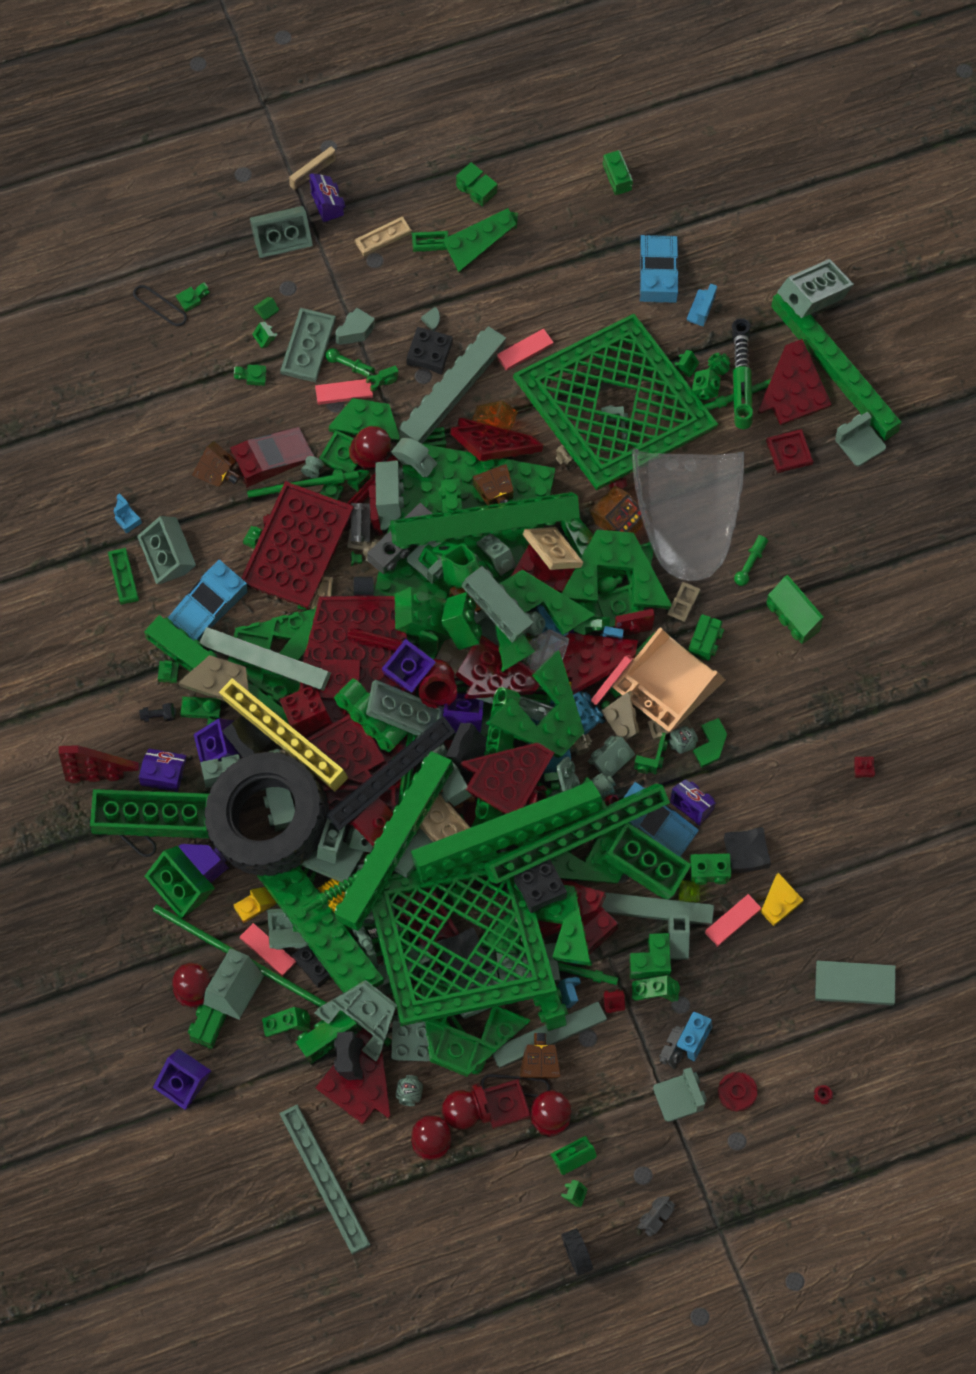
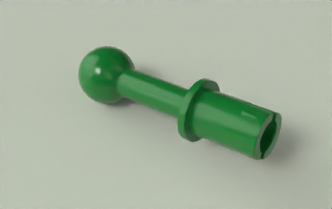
M331 348L326 352L328 362L344 364L352 368V372L355 374L359 373L368 377L371 375L370 372L373 374L375 372L374 367L362 363L360 359L356 361L340 355V352L335 348Z
M758 535L754 545L748 550L750 556L742 571L737 572L734 576V581L737 585L744 586L749 582L748 574L757 557L762 558V552L768 543L766 537Z

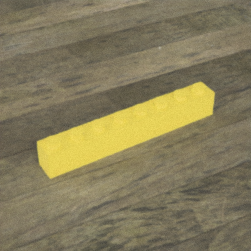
M233 678L221 689L219 693L224 701L292 757L302 762L334 792L347 780L348 776L340 766Z

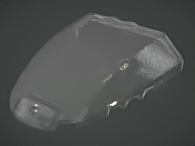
M633 449V474L638 505L648 538L661 566L672 576L684 581H699L713 575L726 558L732 541L733 530L736 526L737 512L740 508V494L743 487L744 452L740 451L721 455L660 454Z

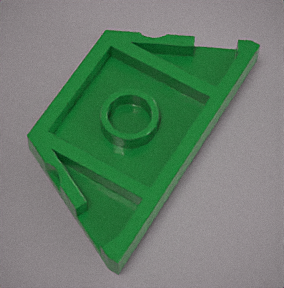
M352 398L329 425V432L337 430L354 436L368 426H379L386 430L391 438V442L398 443L400 441L390 405L386 403Z

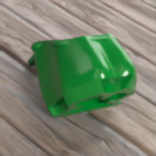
M446 541L433 548V552L442 555L443 576L447 586H455L456 589L463 588L464 580L481 567L476 554L468 549V546L464 543L456 545ZM443 546L450 547L447 550H439Z

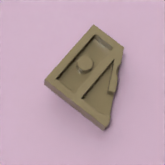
M631 691L601 711L616 735L622 737L625 741L639 732L636 711L631 701V697H633Z

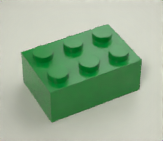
M413 587L395 593V629L418 638L421 630L425 632L431 631L438 637V643L451 639L441 622L446 600Z

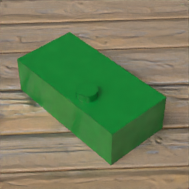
M630 823L619 827L601 857L654 894L666 900L673 897L691 866L689 862Z

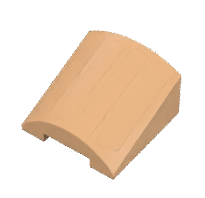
M660 627L612 687L622 696L631 691L633 697H631L632 704L671 733L725 679L716 670L713 671Z

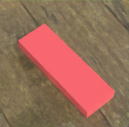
M542 329L498 353L497 358L505 370L508 371L550 348L554 342L547 332Z
M366 379L315 385L317 403L321 405L350 401L352 398H373V393L370 391L371 382L367 383Z
M630 655L623 658L593 696L591 702L598 705L634 658Z
M748 894L706 929L705 934L718 947L760 912L761 907Z
M254 923L240 936V939L282 977L296 964V961L283 949L276 950L270 948L269 937Z

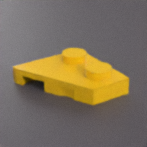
M778 873L772 883L761 913L775 926L801 905L804 900Z

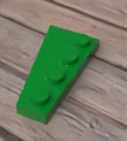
M507 208L443 239V243L458 273L468 264L472 263L480 254L489 249L497 240H500L512 230L516 223Z
M575 518L573 522L561 521L560 525L570 544L581 558L593 534L580 518ZM597 568V582L607 576H612L613 578L620 576L622 579L626 575L623 570Z

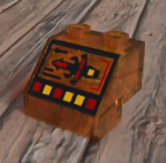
M614 486L590 510L595 524L608 531L631 532L635 534L649 520L647 513L633 497L617 486Z

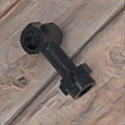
M173 703L163 704L162 709L148 710V707H143V709L139 710L140 720L149 722V718L164 717V721L175 720L176 707H174Z

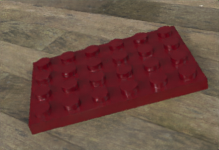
M285 481L241 579L247 583L248 587L310 609L352 516L354 506Z

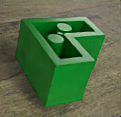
M467 592L446 599L441 620L458 650L479 644L482 635V628L475 622L473 617L476 603Z
M669 933L649 934L648 953H630V979H648L666 975L670 977Z

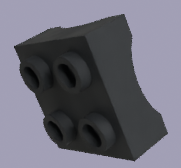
M417 327L406 358V365L426 368L442 375L453 343V336Z
M243 715L222 731L243 758L258 753L273 741Z
M460 723L446 757L452 760L468 776L473 777L474 773L460 764L463 761L484 756L487 737L483 736L472 723Z
M763 827L742 832L725 833L724 842L726 852L730 854L731 874L770 868L771 862Z
M550 859L514 875V882L520 890L530 913L536 912L548 904L567 898V891Z
M473 927L456 936L437 941L441 946L466 960L479 942ZM480 946L477 951L486 956L482 947ZM444 951L441 954L443 962L448 964L452 956ZM474 955L470 962L479 967L484 959ZM456 958L451 964L453 968L459 971L464 965L463 962ZM486 962L482 969L489 967V962ZM468 965L463 971L465 975L476 972L475 969ZM448 969L449 976L453 981L457 974Z
M309 946L300 948L292 955L296 964L308 975L317 988L322 986L331 977Z
M337 1032V1039L334 1041V1047L337 1051V1058L334 1060L335 1070L347 1080L363 1079L359 1058L364 1047V1040L355 1037L354 1032Z

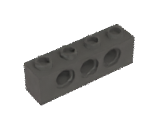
M419 503L405 518L433 513ZM390 531L367 552V561L384 575L388 571L391 572L401 558L405 559L414 546L417 547L419 545L411 544L409 548L401 549L392 543ZM391 550V551H394L395 553L392 554V555H389V554H387L386 552Z

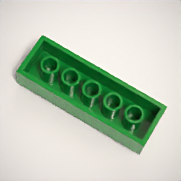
M93 789L90 820L92 834L209 839L205 825V807L208 795L210 794Z

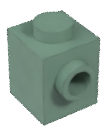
M351 824L346 838L348 847L371 853L373 846Z

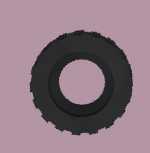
M575 1228L561 1234L564 1247L577 1276L592 1271L593 1265L578 1229Z

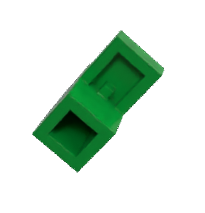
M576 602L592 612V603ZM592 617L573 630L580 634L592 633L593 630H603V627L610 625V617Z

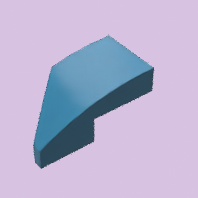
M119 493L117 495L116 507H114L115 520L128 533L142 522L130 508L129 503Z

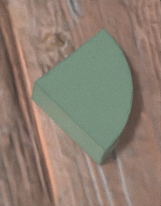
M436 307L421 317V320L432 331L437 329L440 320L439 311Z

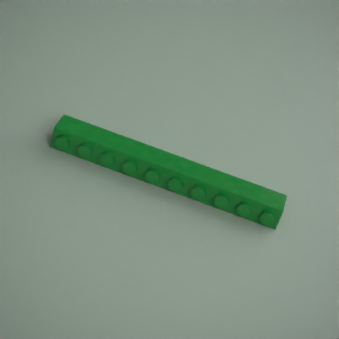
M779 294L773 296L771 305L773 310L799 340L803 339L809 353L862 415L866 412L871 415L870 425L883 441L898 433L901 425L899 418L810 314L801 318Z
M569 492L391 520L392 543L403 549L409 548L411 544L423 546L427 545L430 541L442 543L446 542L449 538L461 540L468 535L479 537L487 532L498 534L502 532L501 530L506 529L517 531L520 530V527L525 526L527 528H536L538 524L554 525L556 521L573 522L575 518H580L578 495Z
M158 615L144 631L145 638L189 672L209 655L218 658L214 652L205 650L198 640L195 639L193 641L189 638L186 631L173 626V622L167 617L163 618ZM247 681L248 691L289 724L283 707L279 706L272 696L263 694L259 686L256 684L252 685Z
M432 751L428 757L426 756L423 759L422 767L413 776L412 784L409 789L405 790L400 805H396L394 808L393 816L390 821L386 822L381 837L375 840L371 854H367L362 869L358 870L355 874V881L352 886L346 889L342 903L336 906L335 916L339 923L354 930H360L453 772L452 760Z
M592 781L412 850L414 866L422 880L461 864L596 813L603 809L601 795Z
M653 784L604 807L596 813L584 816L483 863L489 881L496 884L663 807L670 803L663 785Z

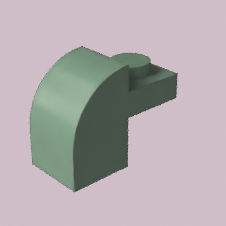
M402 438L391 451L403 465H411L422 477H427L437 465V462L428 454L429 450L411 438Z

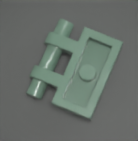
M363 925L359 931L353 929L356 943L377 969V957L369 935H366Z

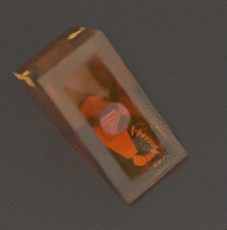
M504 401L478 405L473 421L503 429L513 428L518 411Z

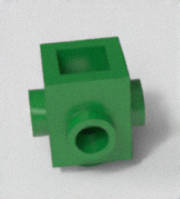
M711 369L695 372L692 392L702 400L718 397L721 377Z

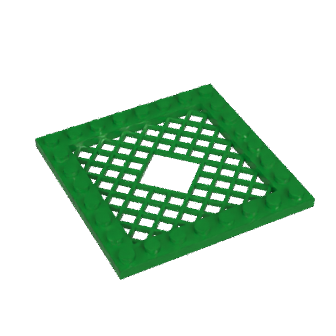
M635 314L513 375V379L596 491L716 429L718 426L716 420L697 395L692 392L690 386ZM622 343L633 344L632 350L623 349ZM608 349L617 351V358L607 356ZM620 353L630 354L629 361L619 359ZM633 355L642 357V364L632 362ZM593 357L603 359L602 366L593 364ZM605 361L616 362L614 369L605 367ZM618 363L628 365L627 372L617 370ZM578 364L587 366V373L577 371ZM631 366L641 368L640 375L630 373ZM590 368L599 369L600 375L589 374ZM644 369L653 371V377L642 376ZM603 371L613 373L612 380L603 378ZM563 372L573 374L572 381L561 379ZM616 374L626 376L625 383L615 381ZM575 376L586 377L585 383L574 382ZM629 377L639 379L638 385L628 384ZM588 378L598 380L597 387L587 385ZM552 380L558 382L557 388L546 386L547 381ZM641 380L651 382L650 389L640 387ZM601 381L636 390L631 418L595 410ZM560 383L570 385L569 392L560 390ZM654 383L664 385L663 392L653 390ZM573 386L583 388L582 395L572 393ZM586 389L596 391L595 398L585 396ZM548 391L555 393L554 399ZM639 391L649 393L648 400L638 398ZM558 394L568 396L567 403L558 401ZM652 394L662 396L661 403L651 401ZM571 397L581 399L580 406L570 404ZM665 397L675 399L674 406L664 404ZM583 401L594 402L593 408L582 407ZM637 402L647 404L646 411L637 409ZM559 405L566 407L565 413L562 411ZM650 405L660 407L659 414L649 412ZM568 408L579 410L577 417L568 415ZM662 409L673 410L672 416L661 415ZM581 411L591 413L590 420L580 418ZM675 411L685 413L684 420L674 418ZM635 413L645 415L644 422L635 420ZM594 414L604 416L603 423L593 421ZM607 417L617 419L616 426L606 424ZM647 417L658 418L657 424L647 423ZM660 419L670 421L669 428L659 426ZM570 420L576 421L575 427L570 422ZM620 420L629 422V429L619 427ZM579 422L589 424L588 431L578 429ZM673 422L680 423V425L672 428ZM632 424L643 426L642 431L631 430ZM592 425L602 427L601 434L591 432ZM645 427L655 429L654 436L645 434ZM604 429L615 430L614 437L603 435ZM658 430L666 431L665 433L657 436ZM617 432L627 433V439L616 438ZM580 434L587 435L586 441L582 438ZM630 434L639 436V443L629 441ZM589 436L600 438L599 444L588 443ZM643 438L651 439L642 444ZM602 439L613 441L611 448L601 446ZM615 442L625 444L624 451L614 449ZM628 445L636 447L627 452ZM591 448L597 449L596 455L593 453ZM600 450L610 452L609 459L599 457ZM613 453L620 455L612 460Z
M509 851L479 857L423 880L417 870H413L407 878L400 874L391 875L371 912L394 1002L397 1004L396 1010L400 1026L557 993L536 913H530L520 890L514 882V876L504 880L499 888L490 884L489 878L487 881L481 879L488 877L483 863ZM474 880L484 884L479 892L470 887ZM465 881H470L468 885L462 883ZM455 884L465 888L460 896L451 891ZM505 884L507 886L508 893L501 890ZM450 885L448 889L443 886ZM486 887L496 891L491 899L482 894ZM436 888L445 892L441 900L432 895ZM417 891L426 896L422 904L413 899ZM467 891L477 895L472 903L463 898ZM411 892H412V894L410 895V897L407 896V895H405L406 893H411ZM498 894L508 898L504 905L494 901ZM398 895L407 900L403 907L393 903ZM448 895L457 899L453 907L444 902ZM429 898L438 903L434 910L424 906ZM479 898L489 902L485 909L475 905ZM460 901L469 906L465 914L456 909ZM510 901L513 911L506 908ZM410 902L419 907L415 914L405 910ZM491 904L500 908L496 916L487 912ZM441 905L450 910L446 917L436 913ZM392 907L399 910V913L395 918ZM472 908L481 912L477 920L468 916ZM422 909L431 914L427 921L417 917ZM503 911L512 915L508 923L499 919ZM453 912L486 930L467 960L434 941ZM402 913L411 917L407 925L398 921ZM484 915L493 919L489 927L480 923ZM434 916L443 921L439 928L429 924ZM515 919L518 929L511 925ZM414 920L423 924L419 932L410 928ZM496 922L505 926L501 934L492 930ZM396 924L404 928L400 936ZM426 927L435 931L431 939L422 935ZM508 929L517 933L513 941L504 936ZM407 931L416 935L412 943L403 939ZM489 933L498 937L494 945L485 941ZM519 937H521L523 947L516 943ZM419 938L428 942L424 950L415 946ZM501 939L510 944L506 952L497 947ZM401 942L409 946L405 953H403ZM481 944L491 948L486 956L477 951ZM431 945L440 949L436 957L427 953ZM513 946L522 951L518 959L509 954ZM411 949L421 953L416 961L407 956ZM494 950L503 955L499 963L489 958ZM443 951L452 956L448 964L439 960ZM474 955L484 959L479 967L470 962ZM524 955L526 956L528 965L521 961ZM423 956L433 960L428 968L419 963ZM506 957L515 962L511 970L501 965ZM455 958L464 963L460 971L451 966ZM405 960L413 964L409 972ZM486 962L496 966L491 974L482 969ZM435 963L445 967L440 975L431 970ZM518 964L527 969L523 977L513 972ZM467 965L476 970L472 978L463 973ZM416 966L426 971L421 979L412 974ZM499 968L508 973L503 981L494 976ZM448 969L457 974L452 982L443 977ZM479 972L489 977L484 985L475 980ZM428 974L438 978L433 986L424 981ZM511 975L519 979L507 982ZM460 976L469 981L465 989L455 984ZM410 978L418 982L414 989L412 988ZM491 979L499 983L487 986ZM440 981L450 985L445 993L436 988ZM472 983L480 987L468 990ZM421 984L430 989L426 997L416 992ZM452 988H455L460 991L457 993L449 994ZM433 991L436 992L437 994L441 995V996L429 998V997L431 996V994L433 993Z

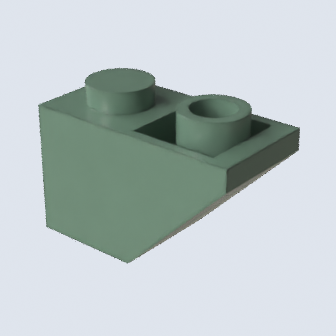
M356 308L353 313L350 312L347 315L343 326L340 325L335 332L336 344L342 345L365 341L375 328V318Z
M669 914L670 959L688 960L689 915Z

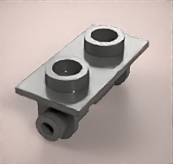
M351 503L354 506L351 516V541H370V504Z
M676 1026L675 1029H672L667 1043L672 1044V1047L665 1045L659 1056L660 1063L666 1065L668 1062L674 1070L681 1061L684 1051L677 1047V1042L685 1026L682 1028Z
M661 1196L656 1198L652 1203V1209L641 1217V1223L637 1228L646 1229L645 1233L650 1237L655 1235L663 1225L658 1218L661 1217L666 1221L675 1210V1204L669 1200L670 1197Z

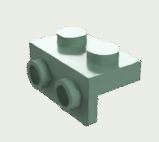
M620 736L609 737L604 742L605 745L601 749L595 750L588 760L589 764L595 765L599 772L606 777L609 775L612 777L635 755L626 741Z

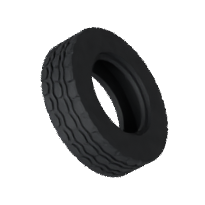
M278 752L256 753L230 765L217 778L216 783L214 782L206 801L205 825L211 842L233 866L249 874L253 873L259 876L278 875V873L282 874L291 871V869H295L303 864L302 862L310 858L313 852L317 850L327 821L326 814L329 812V803L320 782L298 759ZM269 787H280L291 791L295 799V813L289 826L280 835L264 841H254L242 836L239 828L240 812L245 802L254 793Z

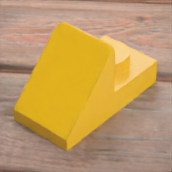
M262 887L250 890V895L234 904V908L243 923L276 905L277 902L268 890Z

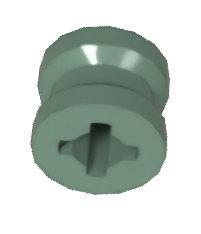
M307 456L306 464L302 467L301 472L309 478H318L319 470L323 468L324 463L316 457Z

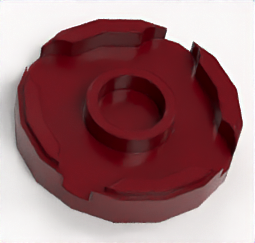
M731 1072L720 1081L718 1098L721 1104L728 1110L734 1112L745 1111L756 1101L758 1094L757 1085L748 1074Z

